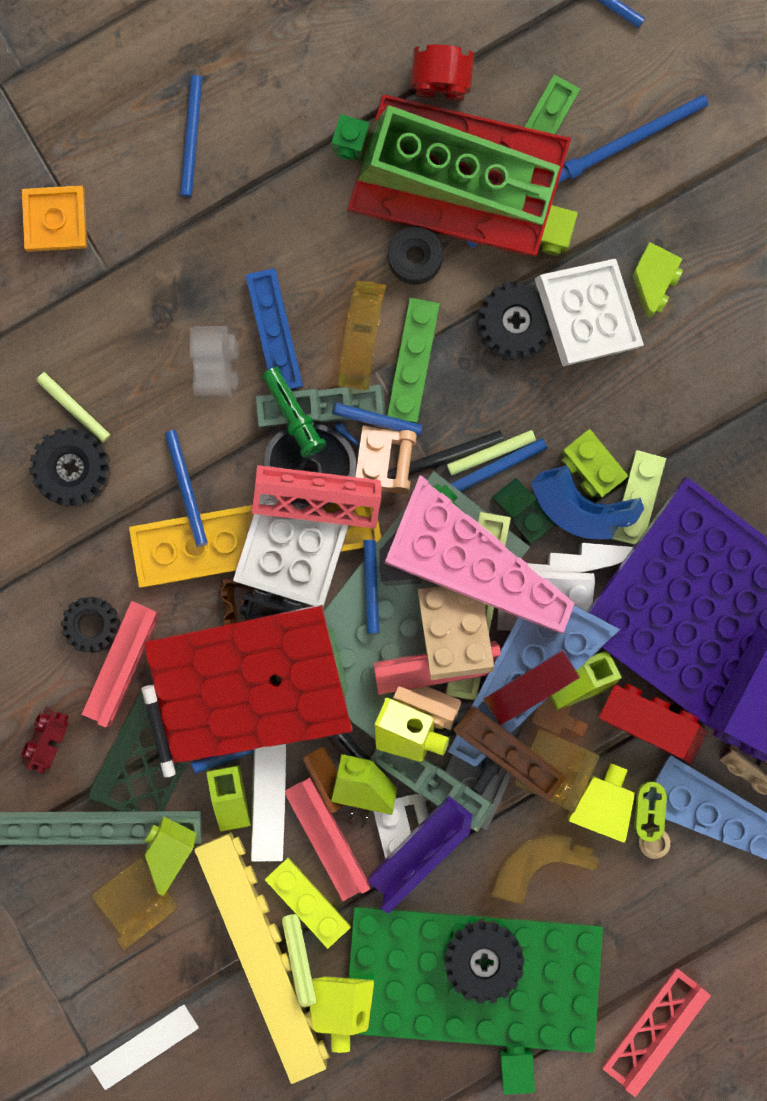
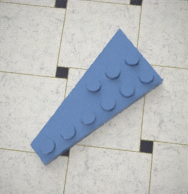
M575 605L563 634L518 617L501 650V655L497 657L494 663V672L488 674L473 705L498 723L483 698L564 649L578 670L620 629ZM545 700L500 726L511 733ZM456 735L448 751L475 767L486 757V755L459 735Z

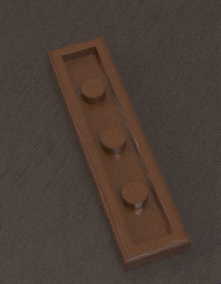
M474 705L453 729L457 735L546 801L549 800L567 778L564 773Z

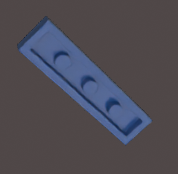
M272 268L245 275L267 369L279 367L291 391L304 388L276 269Z

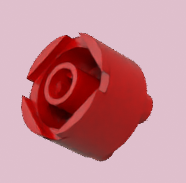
M439 44L427 45L426 51L419 52L420 46L413 49L410 87L416 90V97L429 99L434 98V94H446L447 100L463 101L464 94L471 92L474 52L469 50L467 56L461 54V47Z

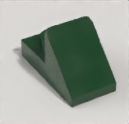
M517 478L492 497L506 516L511 518L510 521L529 545L555 526L536 502L537 498Z

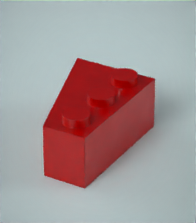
M626 683L624 688L615 684L599 718L692 765L708 732L701 725L697 724L699 718L684 710L678 715L668 710L670 707L669 703L657 697H653L652 701L641 697L643 691Z

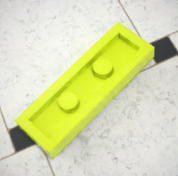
M289 857L265 878V881L327 949L351 928V925Z

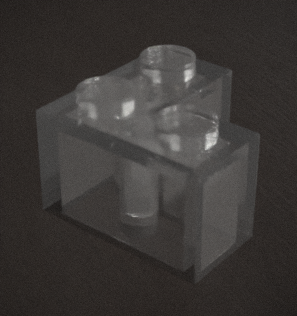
M190 326V358L194 363V395L196 398H233V389L239 388L238 371H233V359L239 358V343L236 341V335L231 334L228 326Z

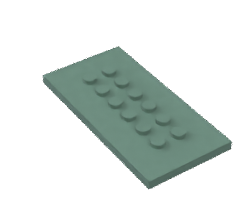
M432 471L426 479L432 487L437 483L441 487L447 485L457 496L454 502L459 506L458 508L476 522L479 511L485 512L435 471ZM408 503L376 543L379 633L367 634L364 560L324 609L328 629L334 628L346 676L348 691L345 700L350 720L374 739V724L387 697L393 700L396 692L378 695L373 662L427 653L418 589L440 586L422 578V584L384 586L381 582L379 550L398 530ZM508 530L505 547L518 558H522L530 547Z

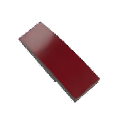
M564 649L483 699L498 723L502 725L580 678V674Z

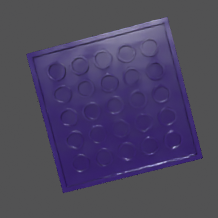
M684 477L587 611L620 629L601 648L609 652L610 655L688 713L698 717L699 721L706 725L756 628H767V538L691 479Z

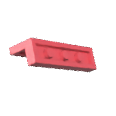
M257 465L251 514L376 529L381 502V480ZM260 494L274 495L279 501L274 505L259 504ZM301 498L306 499L310 505L304 509H297L290 502ZM328 502H334L342 509L335 513L326 512L321 506ZM359 506L372 507L371 517L357 516L353 510Z
M131 601L81 715L98 721V724L103 727L112 726L144 654V642L150 640L161 613Z
M490 641L493 662L495 663L497 657L501 655L500 646L496 641ZM427 653L373 662L378 695L396 692L398 686L409 690L489 674L481 673L431 680Z
M311 776L286 789L285 795L342 901L359 892L362 894L370 890V883H368L362 868L332 813H329Z
M675 968L601 1068L620 1082L625 1090L636 1098L711 995L686 974ZM678 978L692 987L685 998L672 1000L671 987ZM667 994L668 1000L662 1001L664 996ZM679 1004V1006L674 1011L673 1005ZM669 1005L670 1018L668 1021L654 1025L653 1011L656 1007ZM647 1019H648V1020H649V1025H648V1026H643L644 1023H645V1022L647 1021ZM661 1029V1030L659 1031V1033H658V1034L656 1035V1037H655V1031H654V1030ZM650 1031L652 1041L647 1048L635 1050L633 1038L638 1032ZM630 1044V1049H631V1050H630V1051H624V1050L627 1048V1046ZM642 1054L639 1060L636 1061V1055ZM632 1056L633 1068L626 1077L612 1068L619 1057Z

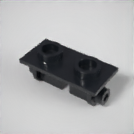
M254 589L253 592L249 591L243 595V599L249 600V603L244 602L242 604L240 614L245 615V619L250 620L302 608L301 603L297 601L283 599V602L272 599V594L267 591Z

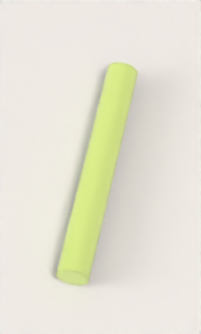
M45 372L37 378L36 381L101 443L109 439L111 434Z
M532 430L447 464L451 476L535 442V435Z

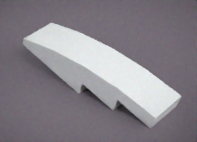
M581 543L578 555L549 553L547 565L527 564L535 572L585 573L623 562L633 547Z
M286 744L257 748L253 751L251 861L283 860Z

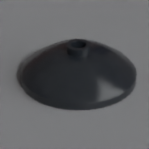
M313 423V427L320 439H324L327 444L321 451L310 457L303 458L300 451L302 449L295 437L290 436L287 427L279 431L270 440L265 450L263 466L355 477L356 458L352 447L340 433L322 424ZM301 498L290 502L301 507H308L310 505L306 499ZM328 502V503H326V504L323 505V506L332 504V503H334V502Z

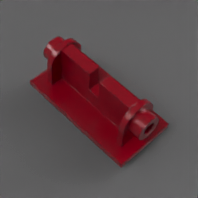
M46 706L43 713L40 712L37 715L33 725V729L36 730L33 738L25 743L21 752L22 764L28 770L31 769L33 764H35L33 770L43 774L46 769H50L58 748L48 745L50 739L61 743L69 726V722H67L68 715L57 712L56 716H54L55 712L48 706Z

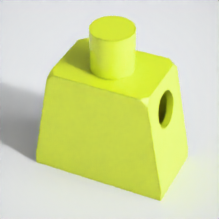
M386 697L374 724L376 749L419 762L424 760L427 751L443 756L449 743V737L434 732V719L427 714Z
M610 763L604 780L590 776L567 814L566 819L569 822L625 843L635 794L630 790L622 788L628 770Z
M327 976L314 978L312 982L316 1003L310 1006L313 1029L318 1033L331 1034L332 1052H349L350 1035L366 1032L368 1029L374 980Z

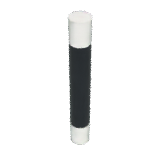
M148 685L141 689L163 776L171 777L176 772L154 685Z

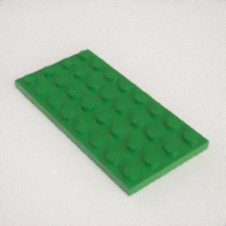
M354 906L349 978L374 980L369 1026L366 1032L358 1033V1035L497 1046L525 1045V1048L594 1053L603 926L393 909L388 914L381 908ZM477 919H484L488 922H491V920L497 921L498 924L506 926L515 935L522 948L525 965H523V976L518 980L519 985L515 990L512 989L509 992L508 997L505 999L500 997L495 1003L484 1001V1004L477 1003L474 999L470 1001L465 999L463 994L455 991L446 974L444 953L447 949V942L449 938L454 936V932L458 928H463L465 923L469 921L471 923L478 922ZM482 953L481 959H476L475 964H480L482 970H487V965L493 964V960L488 959L486 953Z

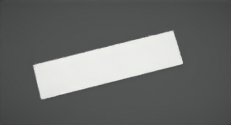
M182 1005L90 1067L103 1088L107 1090L199 1027L185 1005Z

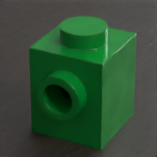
M340 114L331 142L332 153L345 160L353 161L355 159L362 161L370 135V122Z

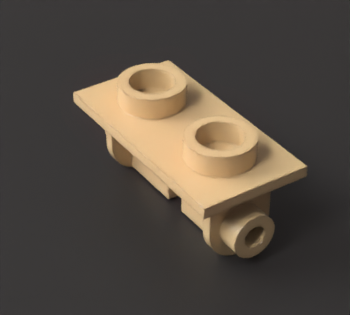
M731 744L729 747L730 752L721 757L719 761L725 764L732 774L741 776L751 783L754 790L758 793L767 795V761H761L758 765L755 763L757 758L755 759L739 750L741 744L739 748Z

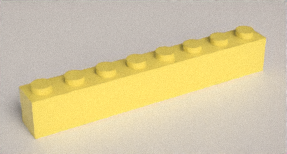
M229 832L197 846L194 849L291 1084L326 1070V1059L330 1058L328 1048L324 1040L318 1041L312 1026L311 1012H306L305 1007H301L298 1003L295 983L290 974L292 968L287 952L282 954L278 942L282 941L279 930L275 923L270 925L266 913L270 912L267 901L263 894L258 896L253 885L258 883L252 866L246 867L241 856L246 854L239 836L234 838L232 832Z

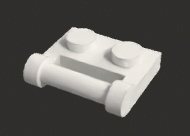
M414 793L395 798L392 815L374 811L385 859L411 834L405 806L414 804L419 825L429 816L426 805L428 799L423 795Z

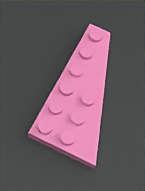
M419 476L385 564L563 634L575 603L549 581L533 571L520 557L518 558L510 552L502 542L472 517L456 507L448 497L433 488L424 477Z

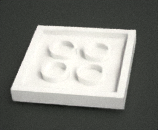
M616 259L546 273L535 278L563 367L638 349L644 345Z
M260 494L259 504L274 505L279 501L274 495ZM292 504L297 509L306 508ZM254 514L233 581L312 606L322 604L324 607L349 525Z

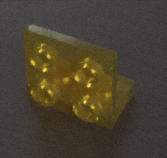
M539 729L531 749L567 777L548 801L574 813L600 755ZM516 779V786L539 796L533 790H531L518 779Z
M143 858L136 860L92 895L95 902L121 936L117 941L124 950L179 907L168 891H166L164 896L158 894L149 866Z

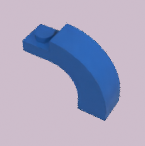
M568 465L541 471L531 483L538 503L554 523L574 535L588 539L612 538L618 527H628L635 524L644 510L641 497L612 504H598L586 499L575 487Z

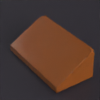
M321 747L305 755L302 760L329 813H333L345 806L331 802L337 770L326 748Z

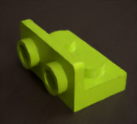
M590 429L560 453L564 457L561 459L564 466L568 465L571 474L575 472L583 480L580 484L581 487L591 498L596 496L600 500L628 477L627 473Z

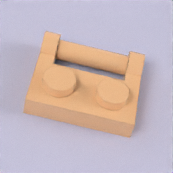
M363 425L355 477L381 480V491L398 494L409 493L411 483L408 480L411 452L412 446L416 444L417 434L409 430L394 431ZM391 444L400 445L396 479L387 478Z

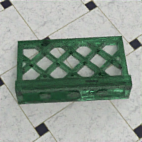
M144 682L142 687L148 686L150 684ZM140 689L88 791L89 798L97 802L101 801L122 812H140L137 801L153 795L158 805L156 811H163L188 761L173 762L174 765H179L175 771L176 774L171 776L172 779L169 785L159 789L155 788L151 773L162 768L159 765L149 769L144 752L155 749L156 744L142 748L139 740L141 731L151 727L150 723L145 724L148 719V713L142 689ZM137 742L139 750L131 752L133 746ZM141 754L146 770L128 776L124 765L127 758ZM121 770H122V771H123V774H124V778H121V779H118V780H117V778H118V776H119V774H120V772H121ZM148 775L153 791L135 796L130 780ZM123 782L127 783L131 795L130 799L118 802L108 797L114 785ZM164 791H165V793H164V795H163V797H162V799H161V801H160V800H159V797H158V793H161V792H164ZM133 802L135 809L126 806V804Z

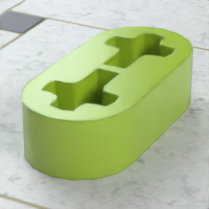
M653 781L641 784L636 794L635 832L641 839L648 842L660 839L665 829L667 795L664 787ZM650 787H654V791L660 794L659 799H654L653 809H649V800L643 797L644 792L650 791ZM648 813L652 814V823L658 826L657 830L651 832V836H647V832L641 829V825L648 822Z

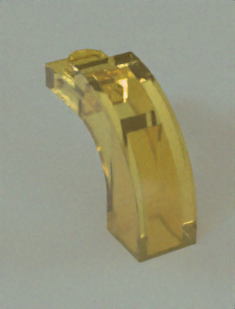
M356 280L347 318L338 386L362 390L369 389L377 333L385 297L386 285Z
M544 834L535 836L520 843L504 858L497 870L491 894L493 897L523 904L528 883L532 875L540 867L553 862H563L596 871L599 858L592 854L593 849L575 844L574 850L569 849L572 840L569 835Z

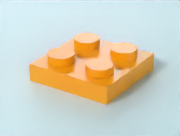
M83 185L22 189L24 249L27 252L87 248L85 188Z

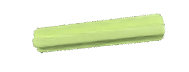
M296 914L287 915L282 918L298 1003L301 1007H308L316 1003V997L300 919Z

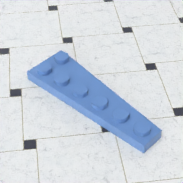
M668 755L653 781L663 786L666 791L665 819L767 859V813L675 757ZM650 787V791L644 796V798L649 800V809H653L654 799H659L660 794L654 791V787Z

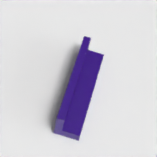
M450 796L369 875L368 883L384 894L381 909L389 914L470 834L473 814Z

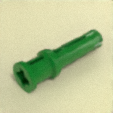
M279 367L271 368L263 373V381H265L289 423L287 426L290 436L295 437L302 449L300 451L301 456L307 458L321 451L327 443L318 436L313 427L314 421L312 417L305 415L294 394L283 378Z

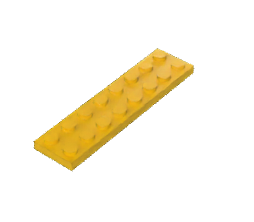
M337 503L322 507L326 512L335 513L342 509ZM252 505L200 514L208 545L199 548L195 545L188 516L129 527L139 588L236 571L254 514H251ZM359 506L353 511L357 516L371 517L372 507ZM378 519L376 529L349 525L341 552L364 548L363 540H376L377 543L381 538Z

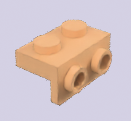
M398 686L393 699L431 716L434 719V727L438 729L446 728L451 730L461 706V700L427 686L409 690Z

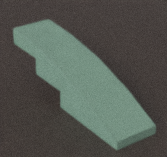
M382 385L357 388L342 387L326 390L310 389L292 392L304 414L312 417L314 423L353 420L333 415L332 408L335 402L386 415ZM272 394L256 396L259 427L289 425Z
M378 749L375 750L370 758L374 763L437 806L448 796L453 798L473 814L471 829L477 832L495 806L426 758L419 762Z

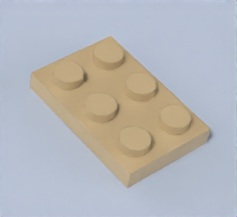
M442 586L418 589L431 680L494 672L484 603Z

